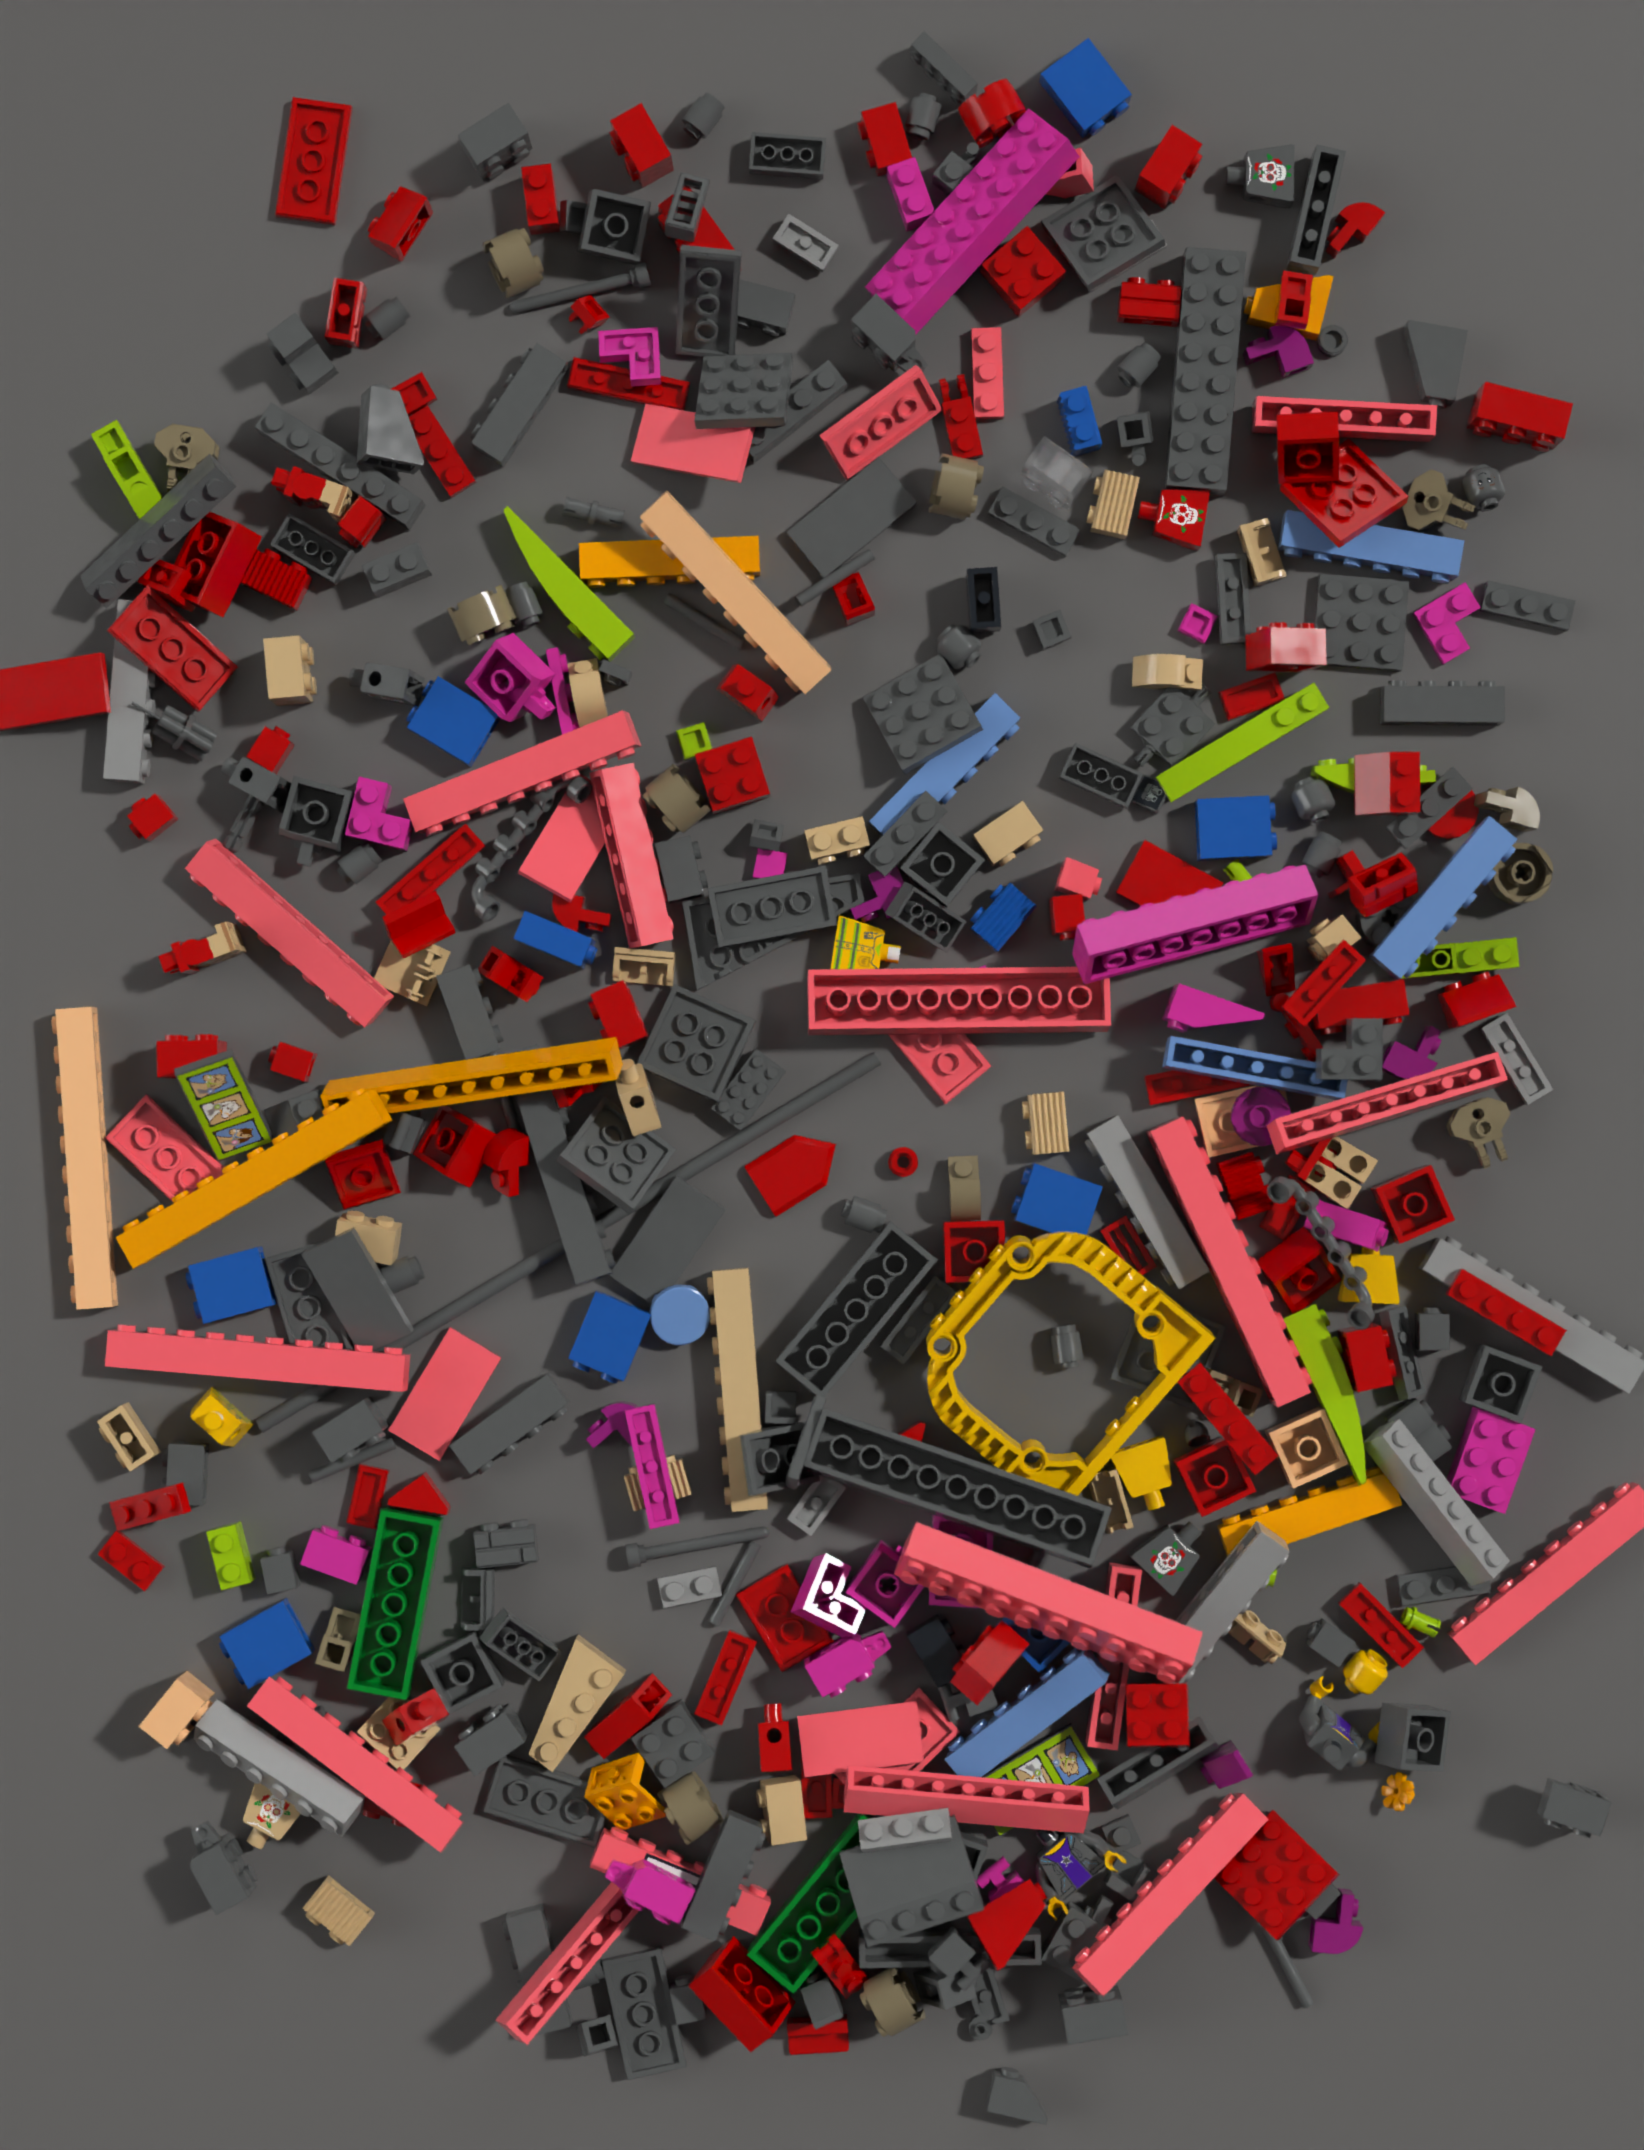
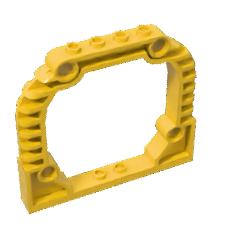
M1068 1231L1043 1234L1035 1237L1033 1240L1017 1235L1010 1238L1004 1246L999 1244L989 1255L991 1261L984 1269L979 1267L969 1279L971 1284L964 1292L959 1290L950 1300L949 1304L951 1307L945 1314L939 1313L931 1322L930 1327L932 1329L926 1337L928 1353L931 1356L927 1373L928 1392L934 1410L943 1423L995 1467L1078 1496L1214 1341L1215 1337L1208 1328L1099 1240L1085 1234ZM1017 1247H1025L1029 1250L1028 1255L1024 1259H1016L1012 1256L1013 1251ZM1048 1262L1068 1263L1083 1269L1135 1311L1134 1323L1142 1337L1153 1341L1154 1363L1157 1369L1161 1371L1139 1398L1134 1396L1125 1407V1414L1119 1420L1114 1419L1108 1425L1104 1438L1085 1459L1076 1452L1063 1454L1046 1453L1042 1443L1034 1439L1025 1440L1020 1444L967 1401L958 1390L953 1371L960 1365L966 1355L967 1345L964 1336L1013 1279L1025 1280L1032 1278ZM1148 1316H1156L1158 1322L1154 1327L1146 1328L1143 1326L1144 1319ZM945 1338L949 1340L950 1344L945 1350H937L934 1347L935 1341ZM1030 1452L1040 1454L1039 1459L1034 1463H1028L1024 1460L1025 1456Z

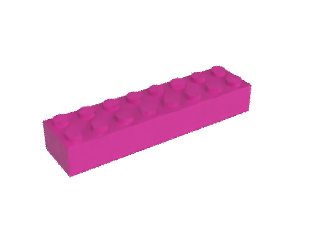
M1028 108L865 286L866 290L872 297L877 294L915 330L916 335L1080 157L1069 139Z
M1306 864L1298 867L1287 866L1279 872L1271 874L1261 873L1252 879L1241 882L1231 881L1222 887L1214 889L1204 888L1195 894L1184 897L1174 896L1158 904L1147 903L1138 909L1127 912L1117 911L1109 917L1101 919H1087L1077 925L1072 955L1083 983H1092L1309 925L1317 902L1318 892Z

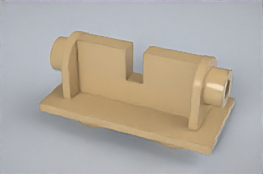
M1246 1610L1243 1614H1238L1233 1620L1232 1627L1228 1633L1243 1645L1252 1638L1254 1642L1249 1646V1650L1264 1663L1268 1661L1270 1664H1273L1278 1657L1281 1658L1283 1656L1286 1643L1277 1631L1268 1629L1262 1624L1254 1612Z

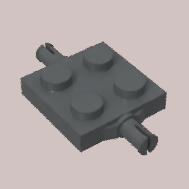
M1202 684V689L1197 690L1191 697L1183 694L1178 688H1166L1130 727L1142 739L1145 745L1141 752L1133 758L1137 763L1146 755L1138 765L1144 767L1153 755L1163 758L1173 767L1181 762L1215 725L1200 706L1212 693L1207 689L1199 697L1207 688L1205 685Z

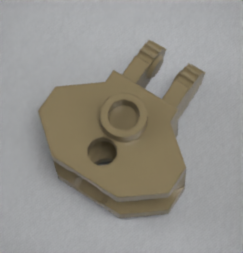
M171 424L156 433L154 446L167 459L166 466L169 468L167 492L178 484L179 472L188 474L208 454H211L218 460L220 447L203 428ZM188 438H191L190 442L185 443Z
M1431 469L1413 480L1408 492L1407 503L1403 505V511L1409 528L1419 532L1437 522L1440 524L1445 522L1466 530L1468 524L1462 519L1448 516L1449 509L1453 505L1465 512H1473L1476 506L1455 498L1454 494L1448 492L1443 473ZM1419 494L1425 495V500L1421 503L1416 502V497Z
M1482 1097L1454 1109L1445 1125L1450 1137L1467 1141L1470 1148L1475 1149L1480 1164L1484 1169L1490 1167V1158L1483 1144L1492 1141L1501 1162L1508 1160L1505 1147L1500 1138L1503 1137L1501 1130L1510 1116L1506 1102ZM1475 1109L1478 1111V1117L1476 1119L1473 1117V1111Z

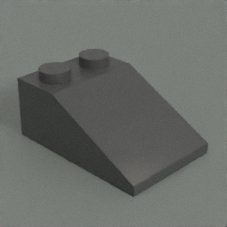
M805 1422L781 1424L740 1435L748 1496L789 1488L785 1484L786 1477ZM803 1470L797 1486L819 1482L820 1477L817 1474Z

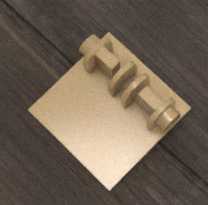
M390 941L374 979L386 989L428 1006L438 983L436 976L442 974L451 952L432 944L415 954L402 958L393 942Z
M388 1697L356 1733L371 1747L376 1748L390 1759L388 1762L396 1770L399 1767L405 1769L436 1735L440 1728L435 1725L396 1747L382 1720L410 1700L408 1698L403 1700ZM399 1718L400 1726L405 1730L404 1723Z

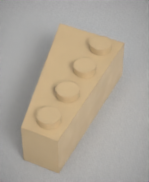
M579 1634L575 1639L528 1755L551 1772L555 1770L626 1672L625 1668Z

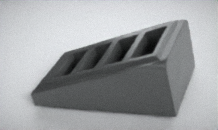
M680 172L665 222L666 236L694 242L710 179ZM686 186L698 189L700 192L698 194L683 190V188ZM681 198H683V199L695 201V202H696V205H695V204H691V203H687V202H683V201H680V200H681ZM679 210L693 214V216L677 213V211Z

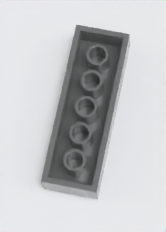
M890 1221L776 1358V1362L814 1394L825 1397L935 1264L937 1259Z

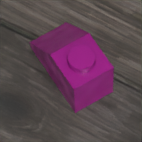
M1231 1740L1201 1759L1204 1767L1200 1771L1209 1785L1215 1782L1219 1789L1253 1776Z

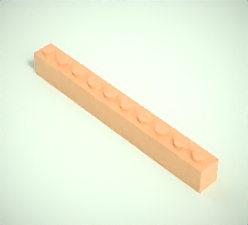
M97 1008L55 1009L56 1016H52L51 1021L53 1034H57L58 1046H54V1061L56 1064H59L60 1076H56V1090L58 1094H61L62 1106H58V1120L64 1126V1136L60 1137V1149L62 1154H66V1166L62 1167V1178L64 1184L68 1183V1195L64 1197V1208L66 1214L70 1213V1225L66 1228L67 1242L72 1243L73 1254L68 1258L70 1273H74L75 1285L71 1286L70 1290L71 1301L76 1303V1310L118 1306L107 1141L105 1139L106 1127Z

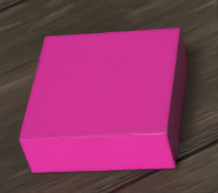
M1191 603L1178 632L1205 644L1218 616Z
M758 848L753 878L759 879L784 874L788 853Z

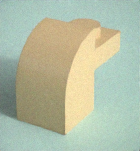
M1175 654L1133 657L1132 687L1156 690L1164 688L1201 690L1203 660L1186 658V655Z
M597 658L568 663L569 681L579 728L607 717V707Z

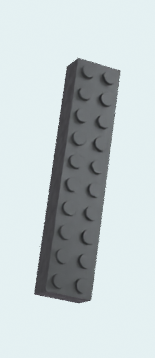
M824 1408L803 1465V1470L1089 1569L1094 1565L1112 1507Z

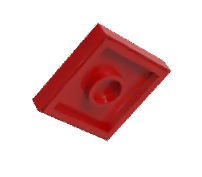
M383 1139L337 1152L325 1159L343 1210L401 1193L400 1185Z

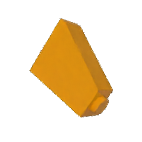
M1325 275L1314 277L1312 280L1307 327L1305 330L1292 328L1306 339L1316 341L1320 334L1334 276ZM1280 284L1256 288L1253 297L1247 296L1243 314H1248L1246 324L1266 329L1279 326L1275 325V311Z

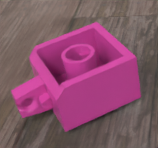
M514 633L495 640L465 681V684L501 719L508 722L525 716L527 712H532L542 720L549 717L556 708L545 696L546 692L544 691L555 676V673Z
M880 1540L845 1589L848 1595L895 1628L925 1586L907 1584L899 1576L894 1575L903 1548L898 1545L894 1550ZM892 1577L895 1587L893 1589L887 1587L883 1590L881 1588L883 1586L882 1582H880L881 1579L887 1580Z
M883 1631L864 1638L857 1633L844 1638L840 1637L805 1658L804 1666L822 1698L828 1694L830 1698H833L846 1690L845 1685L854 1679L859 1683L873 1674L872 1669L875 1668V1660L891 1648V1644Z
M613 1859L605 1873L607 1879L621 1888L628 1905L640 1911L644 1907L652 1910L653 1917L667 1925H670L671 1921L679 1924L696 1891L692 1883L645 1859L634 1862L633 1866Z

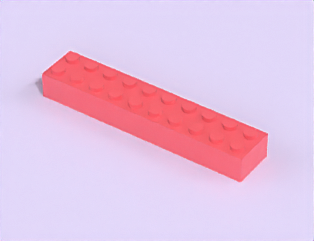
M1077 967L808 970L807 974L808 1035L1108 1032L1111 1027L1110 978L1084 984Z
M1184 1116L1176 1117L1146 1131L1270 1403L1280 1407L1311 1393L1308 1386L1312 1384L1310 1375L1305 1367L1302 1368L1297 1363L1296 1357L1300 1356L1297 1347L1292 1339L1289 1340V1338L1285 1337L1283 1332L1287 1328L1280 1312L1273 1311L1270 1304V1302L1274 1301L1272 1293L1267 1284L1260 1283L1257 1276L1261 1274L1260 1267L1254 1257H1248L1245 1247L1249 1246L1243 1231L1236 1229L1232 1222L1236 1218L1230 1203L1223 1202L1219 1194L1223 1191L1222 1185L1217 1175H1211L1206 1166L1211 1162L1204 1147L1198 1148L1194 1137L1198 1136L1192 1121L1185 1120Z
M918 1522L915 1523L904 1543L894 1575L899 1576L907 1584H920L929 1588V1591L936 1595H948L956 1598L962 1605L968 1607L977 1606L985 1609L986 1613L993 1617L1011 1619L1019 1627L1026 1629L1032 1627L1042 1631L1048 1638L1055 1640L1063 1639L1071 1642V1645L1079 1650L1086 1651L1089 1649L1099 1653L1105 1660L1120 1661L1128 1664V1667L1134 1671H1146L1154 1674L1160 1681L1165 1683H1179L1193 1666L1203 1632Z

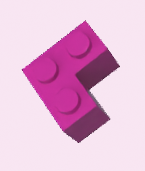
M359 776L345 831L347 837L398 850H408L413 830L411 820L386 814L392 790L391 785Z
M827 1554L813 1557L791 1612L842 1638L855 1635L866 1607L841 1595L851 1566Z

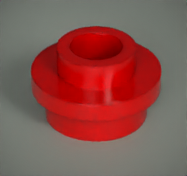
M899 1147L891 1152L888 1165L895 1175L907 1177L917 1169L918 1158L910 1148ZM901 1156H905L909 1160V1164L905 1168H901L897 1164V1160Z

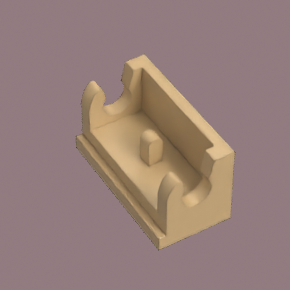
M1268 518L1240 525L1237 529L1243 552L1247 554V564L1255 587L1287 577Z
M615 947L613 981L620 982L624 980L629 983L673 986L676 953Z
M1111 1467L1100 1470L1088 1485L1094 1502L1112 1507L1104 1532L1111 1534L1115 1530L1133 1528L1117 1469Z

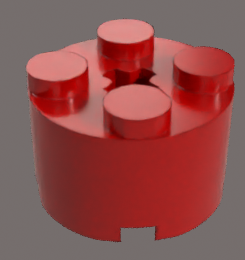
M1001 79L983 88L985 90L984 93L978 97L973 94L958 108L963 122L979 148L990 144L997 136L1001 139L1027 111L1008 79Z

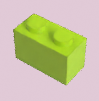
M241 1521L211 1528L206 1532L221 1590L248 1584L256 1579Z

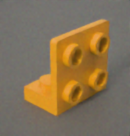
M639 1753L593 1767L584 1796L617 1828L622 1830L666 1817L665 1807L639 1784L645 1759Z

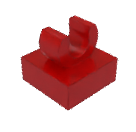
M591 295L578 298L570 306L574 312L571 313L568 320L573 322L580 318L584 325L580 328L579 332L583 334L592 328L603 325L610 316Z

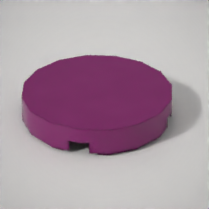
M1254 1087L1245 1090L1236 1098L1231 1108L1230 1120L1235 1133L1241 1140L1250 1145L1266 1146L1273 1144L1267 1125L1274 1119L1290 1115L1291 1112L1287 1100L1281 1093L1270 1087Z

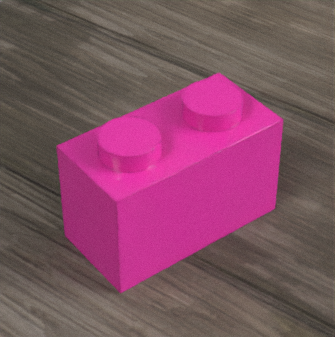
M913 157L887 166L886 173L906 232L920 227L935 211L917 160Z
M322 1525L321 1529L317 1527L313 1529L300 1565L357 1585L361 1581L372 1547L367 1546V1541L360 1537L350 1535V1538L347 1539L339 1536V1530L326 1525Z

